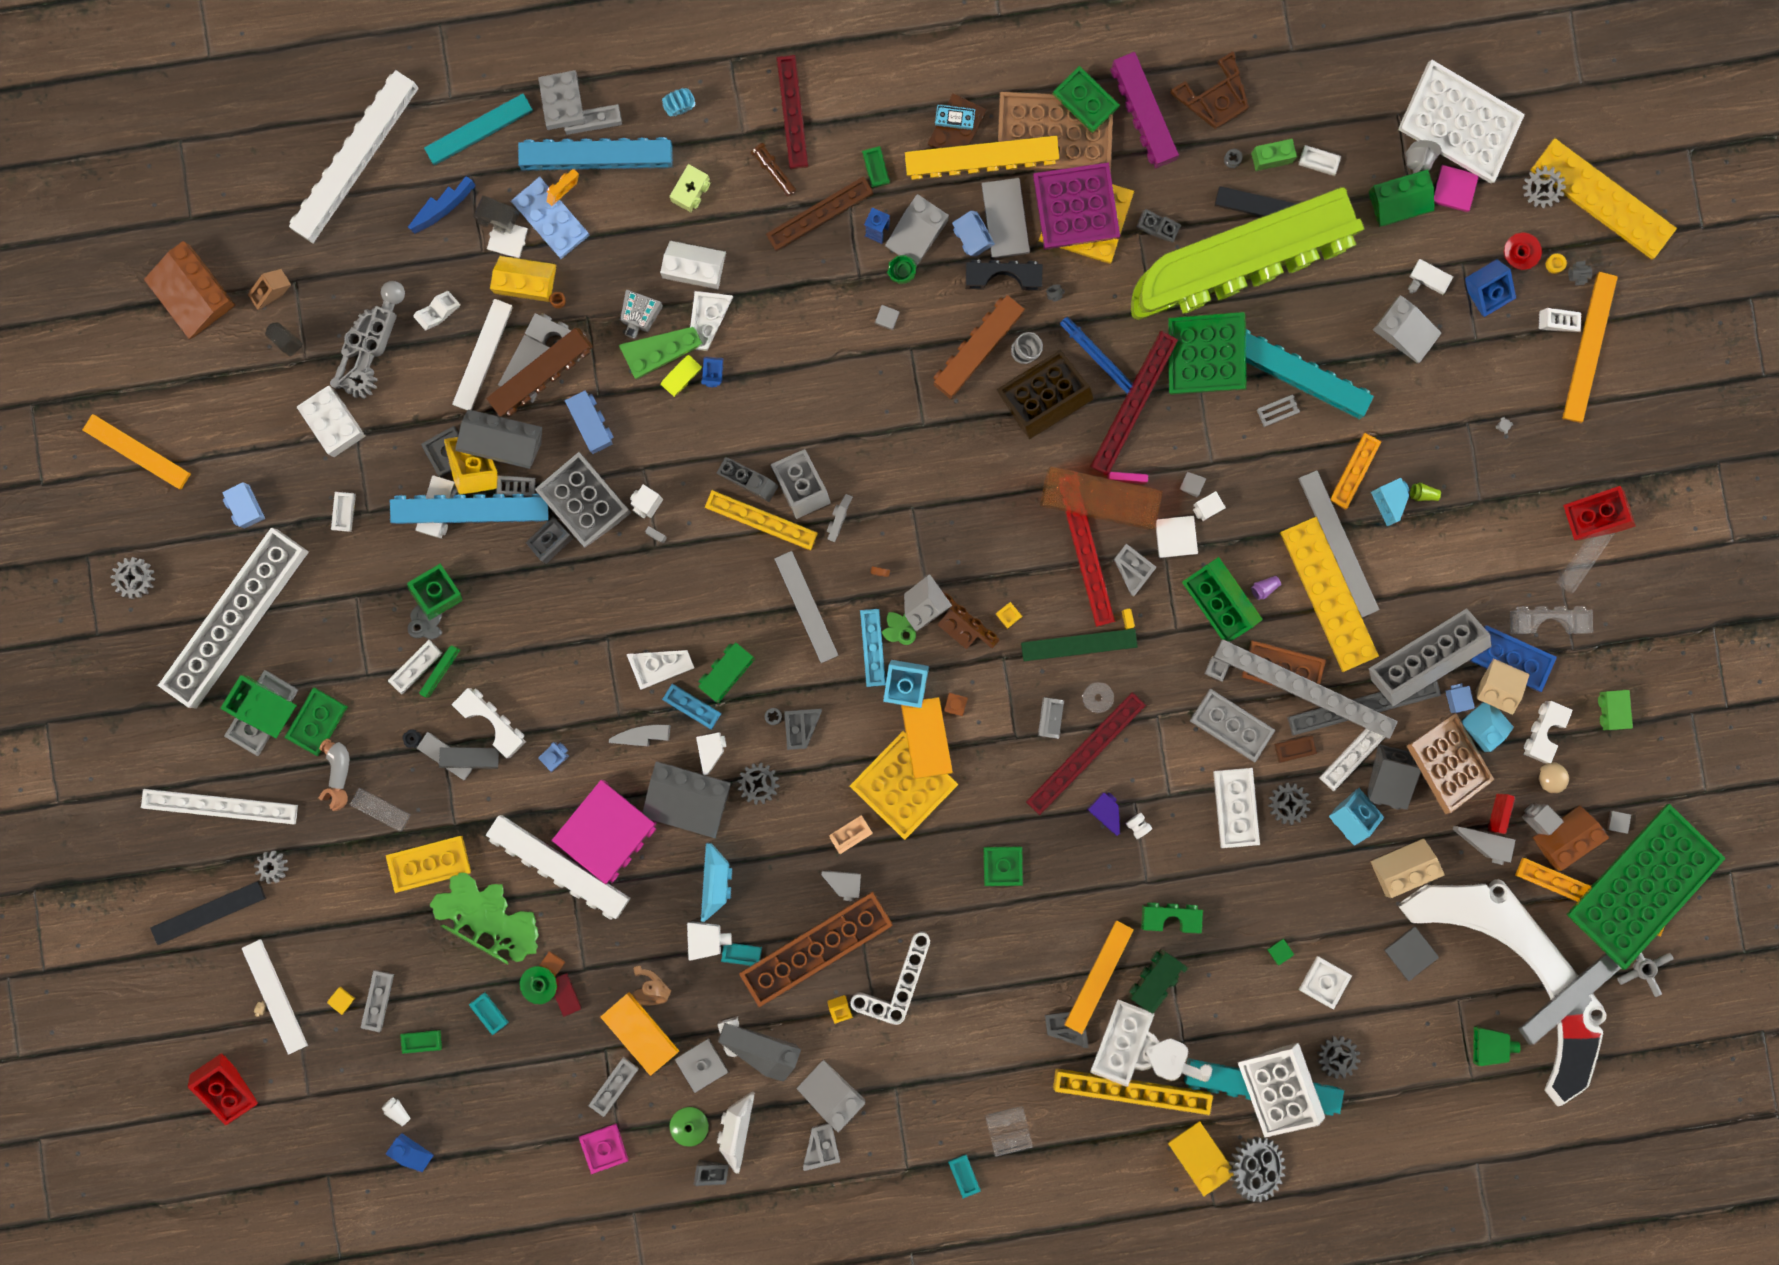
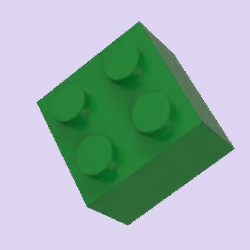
M441 563L407 583L409 591L429 621L462 602L460 592Z

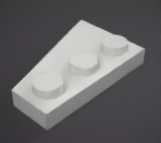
M695 291L690 327H695L703 345L695 350L708 351L733 296Z
M688 650L627 654L640 690L695 668Z

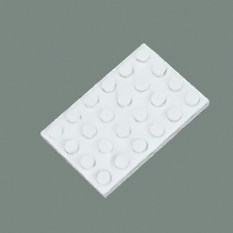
M1431 60L1428 61L1398 130L1417 141L1430 140L1436 142L1442 149L1441 155L1489 183H1493L1498 176L1525 114Z

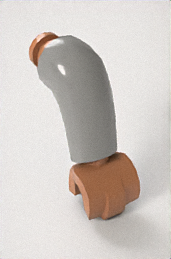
M325 739L319 749L326 754V759L331 765L328 785L331 788L325 789L320 794L319 799L321 801L329 800L332 796L330 809L338 811L348 801L347 793L343 788L349 768V752L340 742L335 744L330 739Z

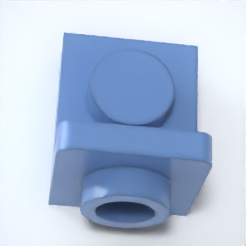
M553 742L538 758L550 772H553L569 756L566 753L568 751L561 742L559 744Z

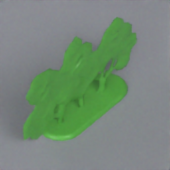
M462 872L450 878L451 893L436 894L430 903L435 919L444 920L449 918L454 921L455 927L453 929L446 925H441L442 928L507 965L508 961L497 954L498 950H508L509 956L515 962L523 961L527 954H536L538 945L535 941L539 934L538 928L535 926L534 913L520 911L507 916L504 911L508 905L506 899L502 896L504 893L502 884L488 885L484 891L479 892L476 880L467 873ZM458 914H461V918H460V920L458 921V920H457V915H458ZM466 924L475 933L472 940L458 932ZM482 933H488L493 937L494 945L492 948L486 949L476 943ZM496 935L500 937L498 941L496 940ZM505 938H510V939H511V942H510V943H508V944H506V945H505L504 943H502L501 945H499V943H500L503 939H505Z

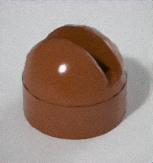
M561 292L553 293L550 296L551 305L556 309L563 308L566 303L565 296Z

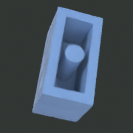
M969 211L952 223L955 227L953 229L954 233L962 240L964 244L962 247L966 254L978 256L995 245L977 211Z

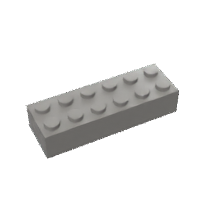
M1466 608L1370 667L1371 680L1394 707L1490 648V634Z

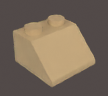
M1493 658L1475 690L1477 699L1513 715L1522 700L1529 674Z

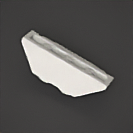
M750 1092L728 1107L727 1113L723 1112L721 1124H724L723 1132L719 1131L717 1143L721 1144L720 1151L735 1173H739L755 1092Z

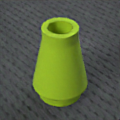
M1419 482L1412 485L1410 497L1415 501H1439L1441 491Z

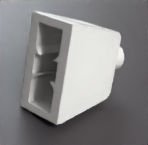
M693 921L687 923L689 960L718 955L721 953V945H732V934H721L720 925Z

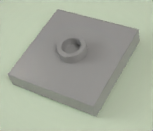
M709 1038L675 1058L676 1063L694 1093L728 1073L727 1068Z

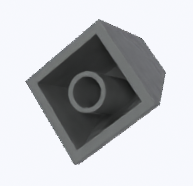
M1381 744L1378 745L1367 791L1369 801L1377 805H1390L1398 810L1401 808L1408 809L1421 772L1410 751Z

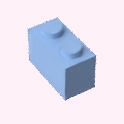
M242 482L222 492L225 497L223 502L233 514L231 518L236 526L245 529L265 519L248 484Z

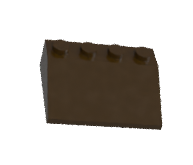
M1061 349L996 389L1029 440L1094 400L1090 386Z

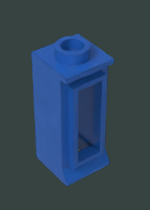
M872 208L864 224L866 227L865 237L882 244L883 229L889 230L890 215Z

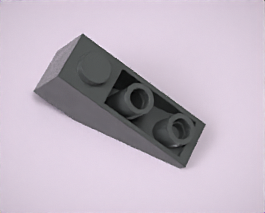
M725 457L717 471L718 475L767 502H770L778 488V485L769 478Z

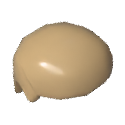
M1551 762L1541 767L1538 780L1544 790L1549 793H1560L1566 789L1569 783V775L1562 765Z

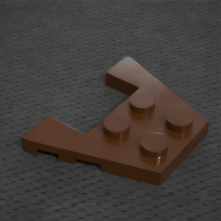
M1233 51L1218 61V64L1227 76L1225 80L1197 97L1186 81L1170 91L1175 98L1215 130L1249 108Z

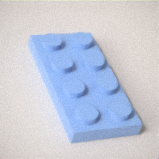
M539 177L511 202L558 257L562 259L585 240L589 233L560 200L553 206L546 202L549 187Z

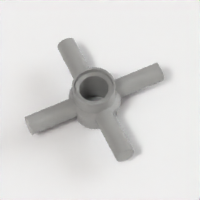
M1641 952L1636 958L1637 961L1633 965V970L1617 978L1621 985L1636 977L1646 979L1654 996H1660L1662 992L1654 978L1658 971L1657 967L1673 960V956L1671 953H1667L1652 961L1651 959L1644 958ZM1647 964L1648 971L1643 973L1642 968Z

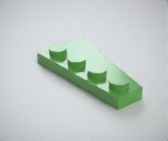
M689 327L620 344L619 347L634 378L639 379L698 348L703 343L695 327Z

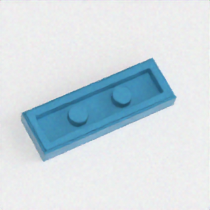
M673 683L662 699L711 730L722 714Z

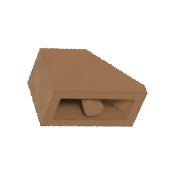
M281 269L267 272L261 275L248 295L257 310L283 296L291 284Z

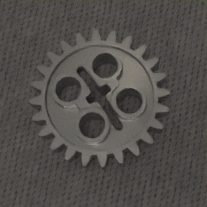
M1254 1136L1253 1139L1247 1138V1143L1242 1141V1148L1236 1147L1238 1153L1237 1155L1232 1154L1235 1160L1230 1162L1233 1168L1229 1170V1172L1233 1173V1176L1229 1179L1235 1181L1232 1187L1237 1189L1236 1193L1240 1194L1242 1198L1253 1202H1261L1262 1199L1268 1200V1195L1273 1197V1190L1279 1191L1277 1184H1283L1280 1177H1284L1285 1174L1281 1170L1285 1169L1286 1166L1281 1165L1285 1158L1280 1157L1282 1151L1277 1150V1144H1273V1141L1267 1138Z

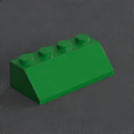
M1219 557L1182 581L1218 635L1225 641L1231 642L1263 620Z

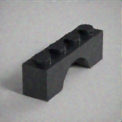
M970 260V262H966L965 289L984 290L992 278L1006 275L1014 278L1019 283L1022 291H1041L1043 264H1038L1037 261L1019 264V261L1000 263L998 260H990L989 263H981V260Z

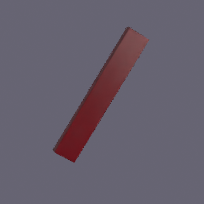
M795 55L777 57L789 168H807L808 159Z

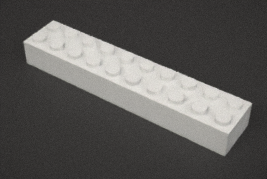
M271 528L158 686L188 708H197L309 551L279 530Z

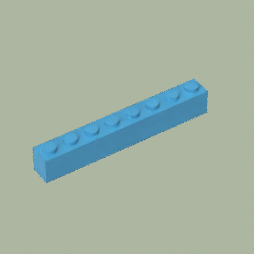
M664 137L656 138V140L638 138L631 141L628 138H620L618 141L603 138L599 141L581 139V141L573 142L571 139H563L562 142H554V140L546 139L543 142H535L534 140L518 142V157L521 170L673 168L671 140Z
M482 494L473 495V498H465V495H454V498L446 499V495H434V499H426L425 495H416L414 499H406V496H394V499H390L391 524L548 521V504L539 494H532V497H524V494H512V498H505V494H494L493 498H485V495Z

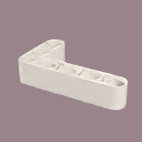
M919 931L914 934L891 1002L858 992L851 998L853 1010L895 1025L901 1024L904 1021L930 944L927 933ZM918 936H924L927 939L924 945H917L915 941ZM913 954L919 955L920 962L912 964L909 961L910 956ZM906 973H912L914 980L909 983L905 982L903 976ZM905 991L908 994V998L905 1001H900L897 998L899 992ZM856 998H863L865 1004L862 1007H857L854 1004ZM878 1003L884 1009L881 1013H875L872 1007ZM899 1010L902 1013L901 1018L893 1019L891 1017L892 1011Z

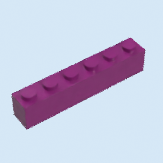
M1132 52L1115 59L1111 67V73L1114 79L1117 78L1119 82V92L1122 96H1125L1127 111L1131 112L1134 117L1133 125L1136 130L1139 129L1141 134L1140 141L1142 146L1148 150L1147 157L1150 164H1153L1155 169L1176 161L1179 154L1136 53Z

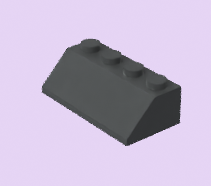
M468 409L461 422L456 451L530 469L542 443V427Z

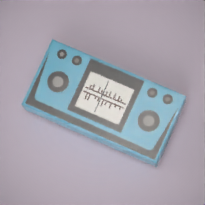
M937 105L935 125L973 130L975 109Z

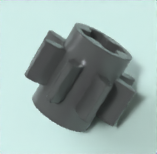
M1585 261L1576 262L1573 264V267L1569 268V280L1575 281V285H1585L1592 278L1591 266L1585 265Z

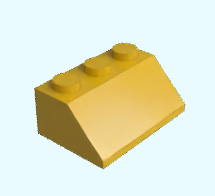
M499 256L493 269L490 289L494 294L550 302L556 264Z

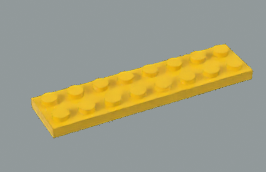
M1555 138L1530 169L1536 173V167H1539L1541 171L1544 165H1546L1547 170L1554 167V173L1560 171L1559 178H1565V181L1561 184L1566 185V188L1561 189L1566 197L1652 260L1677 229ZM1548 174L1540 175L1541 178H1548L1549 176H1551ZM1557 181L1553 184L1555 189L1558 187Z
M1317 517L1280 532L1342 672L1379 657Z

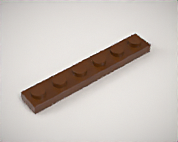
M863 176L768 232L766 236L777 252L873 195V191Z

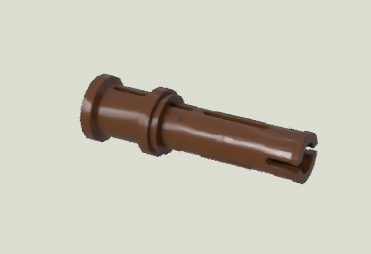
M765 144L757 145L750 154L757 158L761 164L760 167L769 172L786 196L789 197L796 191V188L775 163V157L771 156L766 150Z

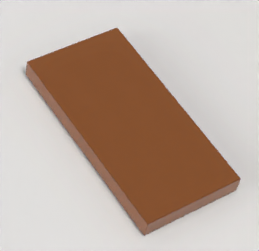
M1250 641L1249 652L1320 685L1326 663L1325 659ZM1244 671L1241 678L1274 686Z

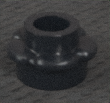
M410 729L404 733L402 739L406 747L416 748L420 744L422 736L416 730Z

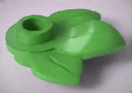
M889 612L887 616L889 628L882 631L883 636L890 642L899 641L903 645L913 643L916 638V632L905 617V614L902 617L900 614ZM904 632H908L910 634V637L908 639L903 638Z

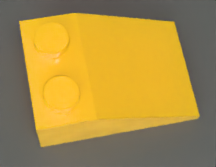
M458 437L444 439L453 480L459 495L497 489V470L493 460L456 451Z
M1200 1121L1168 1142L1203 1196L1233 1176V1173L1229 1172L1232 1169Z

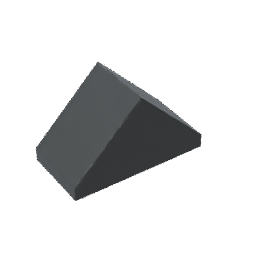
M699 1160L696 1167L694 1185L726 1184L729 1165Z

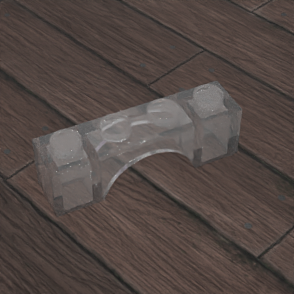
M1522 606L1516 607L1514 611H1510V634L1536 633L1539 625L1546 619L1560 622L1566 629L1567 634L1593 633V610H1586V606H1576L1574 610H1567L1566 606L1555 607V610H1548L1547 606L1536 607V610H1528V607Z

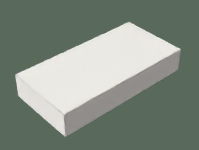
M1305 145L1298 165L1335 176L1341 156Z
M1421 259L1417 261L1409 276L1414 280H1419L1423 285L1442 295L1453 276Z
M335 492L331 530L352 532L356 494Z

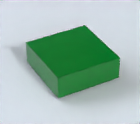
M1283 938L1267 948V951L1278 966L1294 956V953Z

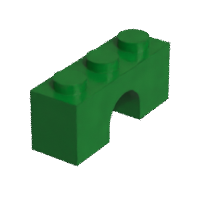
M1148 902L1147 906L1142 905L1141 929L1163 931L1164 921L1168 917L1175 916L1179 919L1181 932L1202 933L1203 910L1198 909V905L1186 904V908L1178 907L1179 904L1167 903V907L1159 906V903Z

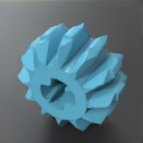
M681 88L666 95L662 99L664 110L669 116H677L691 110L695 106V99L688 88Z

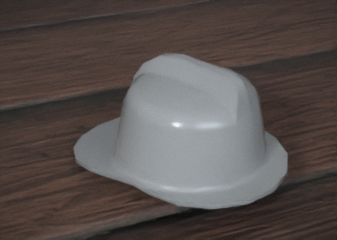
M1419 140L1409 147L1405 156L1407 157V166L1413 170V174L1431 169L1434 161L1441 153L1440 145L1430 140Z

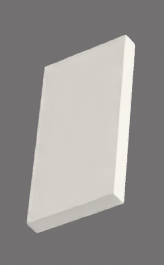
M1253 768L1213 771L1221 848L1260 845Z

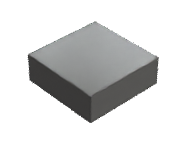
M882 305L875 324L893 330L900 312Z
M649 526L645 531L648 536L662 544L667 539L665 535Z
M1212 656L1204 674L1222 682L1230 665Z
M1610 811L1607 830L1628 834L1631 815Z

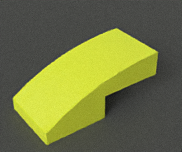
M687 355L666 376L661 385L675 397L701 371L702 367L691 356Z

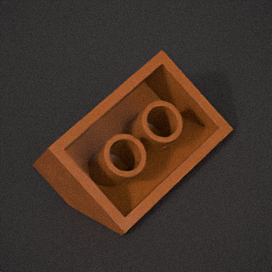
M1580 805L1561 817L1564 822L1551 835L1537 834L1532 837L1554 870H1564L1609 839L1598 821Z

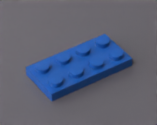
M1487 625L1484 626L1490 634L1491 647L1469 661L1488 669L1494 658L1528 673L1529 678L1526 686L1535 691L1542 692L1557 657Z

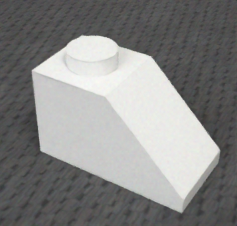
M721 733L696 737L703 775L711 772L724 752L726 740L725 736H721Z

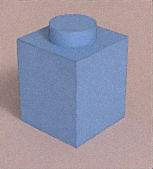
M1462 683L1451 686V690L1445 691L1451 713L1475 708L1469 686L1463 687Z

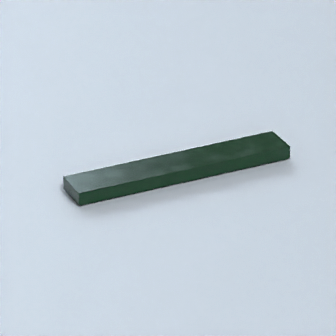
M1135 629L1021 642L1023 662L1138 648Z

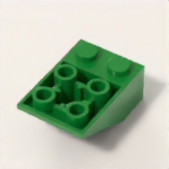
M240 675L220 709L277 738L297 705L251 677Z

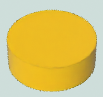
M1558 253L1551 255L1546 260V268L1553 274L1560 273L1567 265L1566 258Z

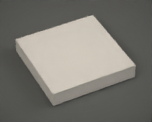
M1194 516L1155 520L1159 558L1198 554Z
M1317 956L1298 990L1334 1010L1352 975Z

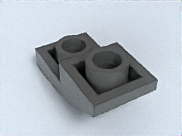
M1147 209L1143 210L1136 225L1140 230L1169 242H1174L1181 226L1165 216L1160 217Z

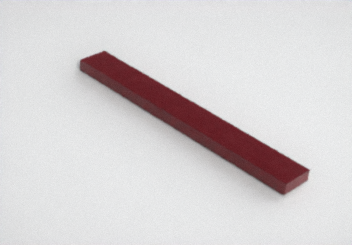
M1163 331L1159 332L1090 465L1091 468L1108 476L1178 339Z
M1131 692L1033 793L1026 803L1040 816L1146 705Z

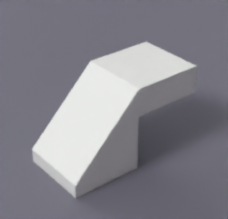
M449 291L435 296L430 306L417 311L413 317L425 330L439 325L459 308L460 304Z

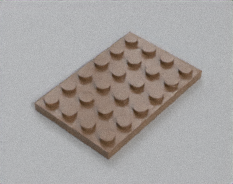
M1000 92L998 142L1057 136L1059 161L1055 162L1056 165L1044 166V163H1037V167L1025 168V165H1018V169L1053 171L1109 162L1111 172L1113 114L1092 133L1053 94Z

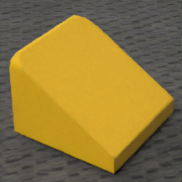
M845 995L827 1001L834 1024L853 1018Z

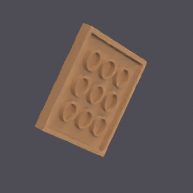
M1457 713L1449 715L1407 745L1408 750L1445 814L1454 811L1494 780Z

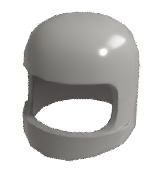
M1026 332L1021 334L1011 346L1012 357L1020 364L1031 363L1041 354L1043 349L1042 341L1034 333Z

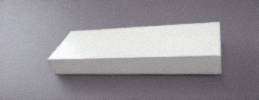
M428 640L388 682L399 693L404 694L433 665L443 652Z

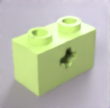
M688 164L669 196L671 202L692 212L693 208L696 209L699 206L702 193L706 192L710 186L709 176ZM693 186H694L695 190H694V191L691 190V191L689 192V191H688V188L692 189Z

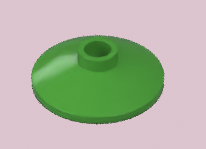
M685 1107L678 1110L670 1122V1133L673 1139L683 1146H695L701 1143L709 1129L705 1114L694 1107ZM691 1125L692 1130L686 1131L685 1126Z

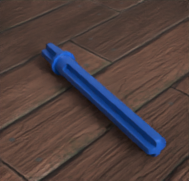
M1065 317L1060 325L1070 334L1069 337L1073 338L1128 394L1133 383L1085 335L1081 327H1078L1069 317Z

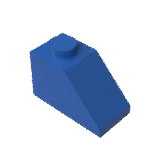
M403 1133L395 1139L386 1155L399 1164L420 1172L424 1171L434 1156Z

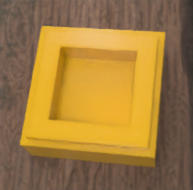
M1011 602L996 613V616L1007 629L1022 617Z
M1123 610L1122 616L1125 630L1134 628L1132 610Z
M339 987L327 1003L342 1015L356 998L342 987Z

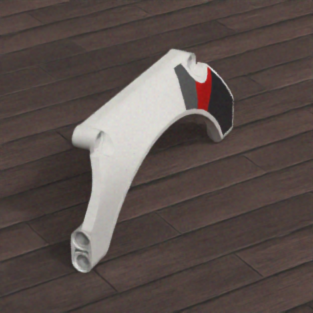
M1493 880L1489 887L1486 884L1458 886L1425 885L1398 905L1412 923H1451L1484 932L1500 940L1518 953L1533 968L1543 982L1551 1000L1579 976L1502 880ZM1500 886L1504 890L1502 893L1496 894L1493 892V889ZM1593 993L1557 1024V1054L1553 1070L1544 1089L1557 1106L1567 1103L1589 1087L1603 1036V1030L1599 1025L1606 1019L1604 1007ZM1598 1009L1601 1011L1598 1016L1591 1015L1593 1010Z

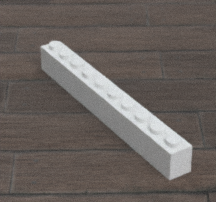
M396 70L388 76L384 88L377 92L375 101L366 108L364 117L356 123L352 135L345 139L343 148L334 155L332 164L324 170L320 182L313 186L309 198L302 202L300 211L292 217L289 227L294 232L311 243L315 242L419 89L415 82Z

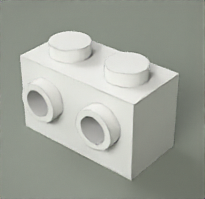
M642 485L639 491L636 490L630 498L632 502L630 504L634 507L633 511L644 519L646 516L652 518L663 498L650 488Z

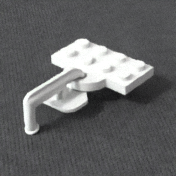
M1117 1000L1091 1073L1126 1087L1129 1085L1134 1069L1147 1070L1153 1067L1156 1075L1168 1080H1176L1183 1073L1203 1082L1209 1081L1212 1073V1068L1209 1065H1203L1201 1069H1197L1185 1064L1188 1049L1183 1043L1173 1039H1167L1159 1043L1155 1035L1148 1032L1154 1014L1152 1015L1147 1010Z

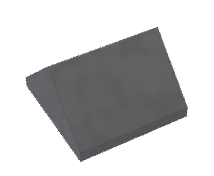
M553 516L526 544L543 563L547 564L574 537Z

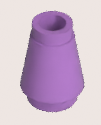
M1277 576L1255 582L1254 586L1251 587V591L1257 600L1265 599L1281 586V582Z

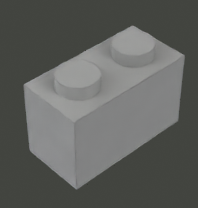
M1531 804L1524 810L1525 814L1522 816L1538 834L1551 835L1564 822L1546 804Z

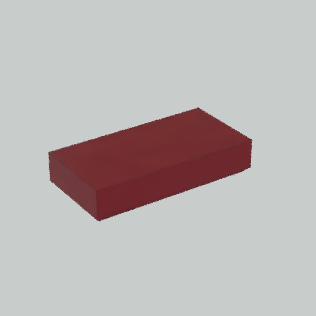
M565 973L556 977L557 990L555 998L563 1017L581 1010V1004L568 974Z

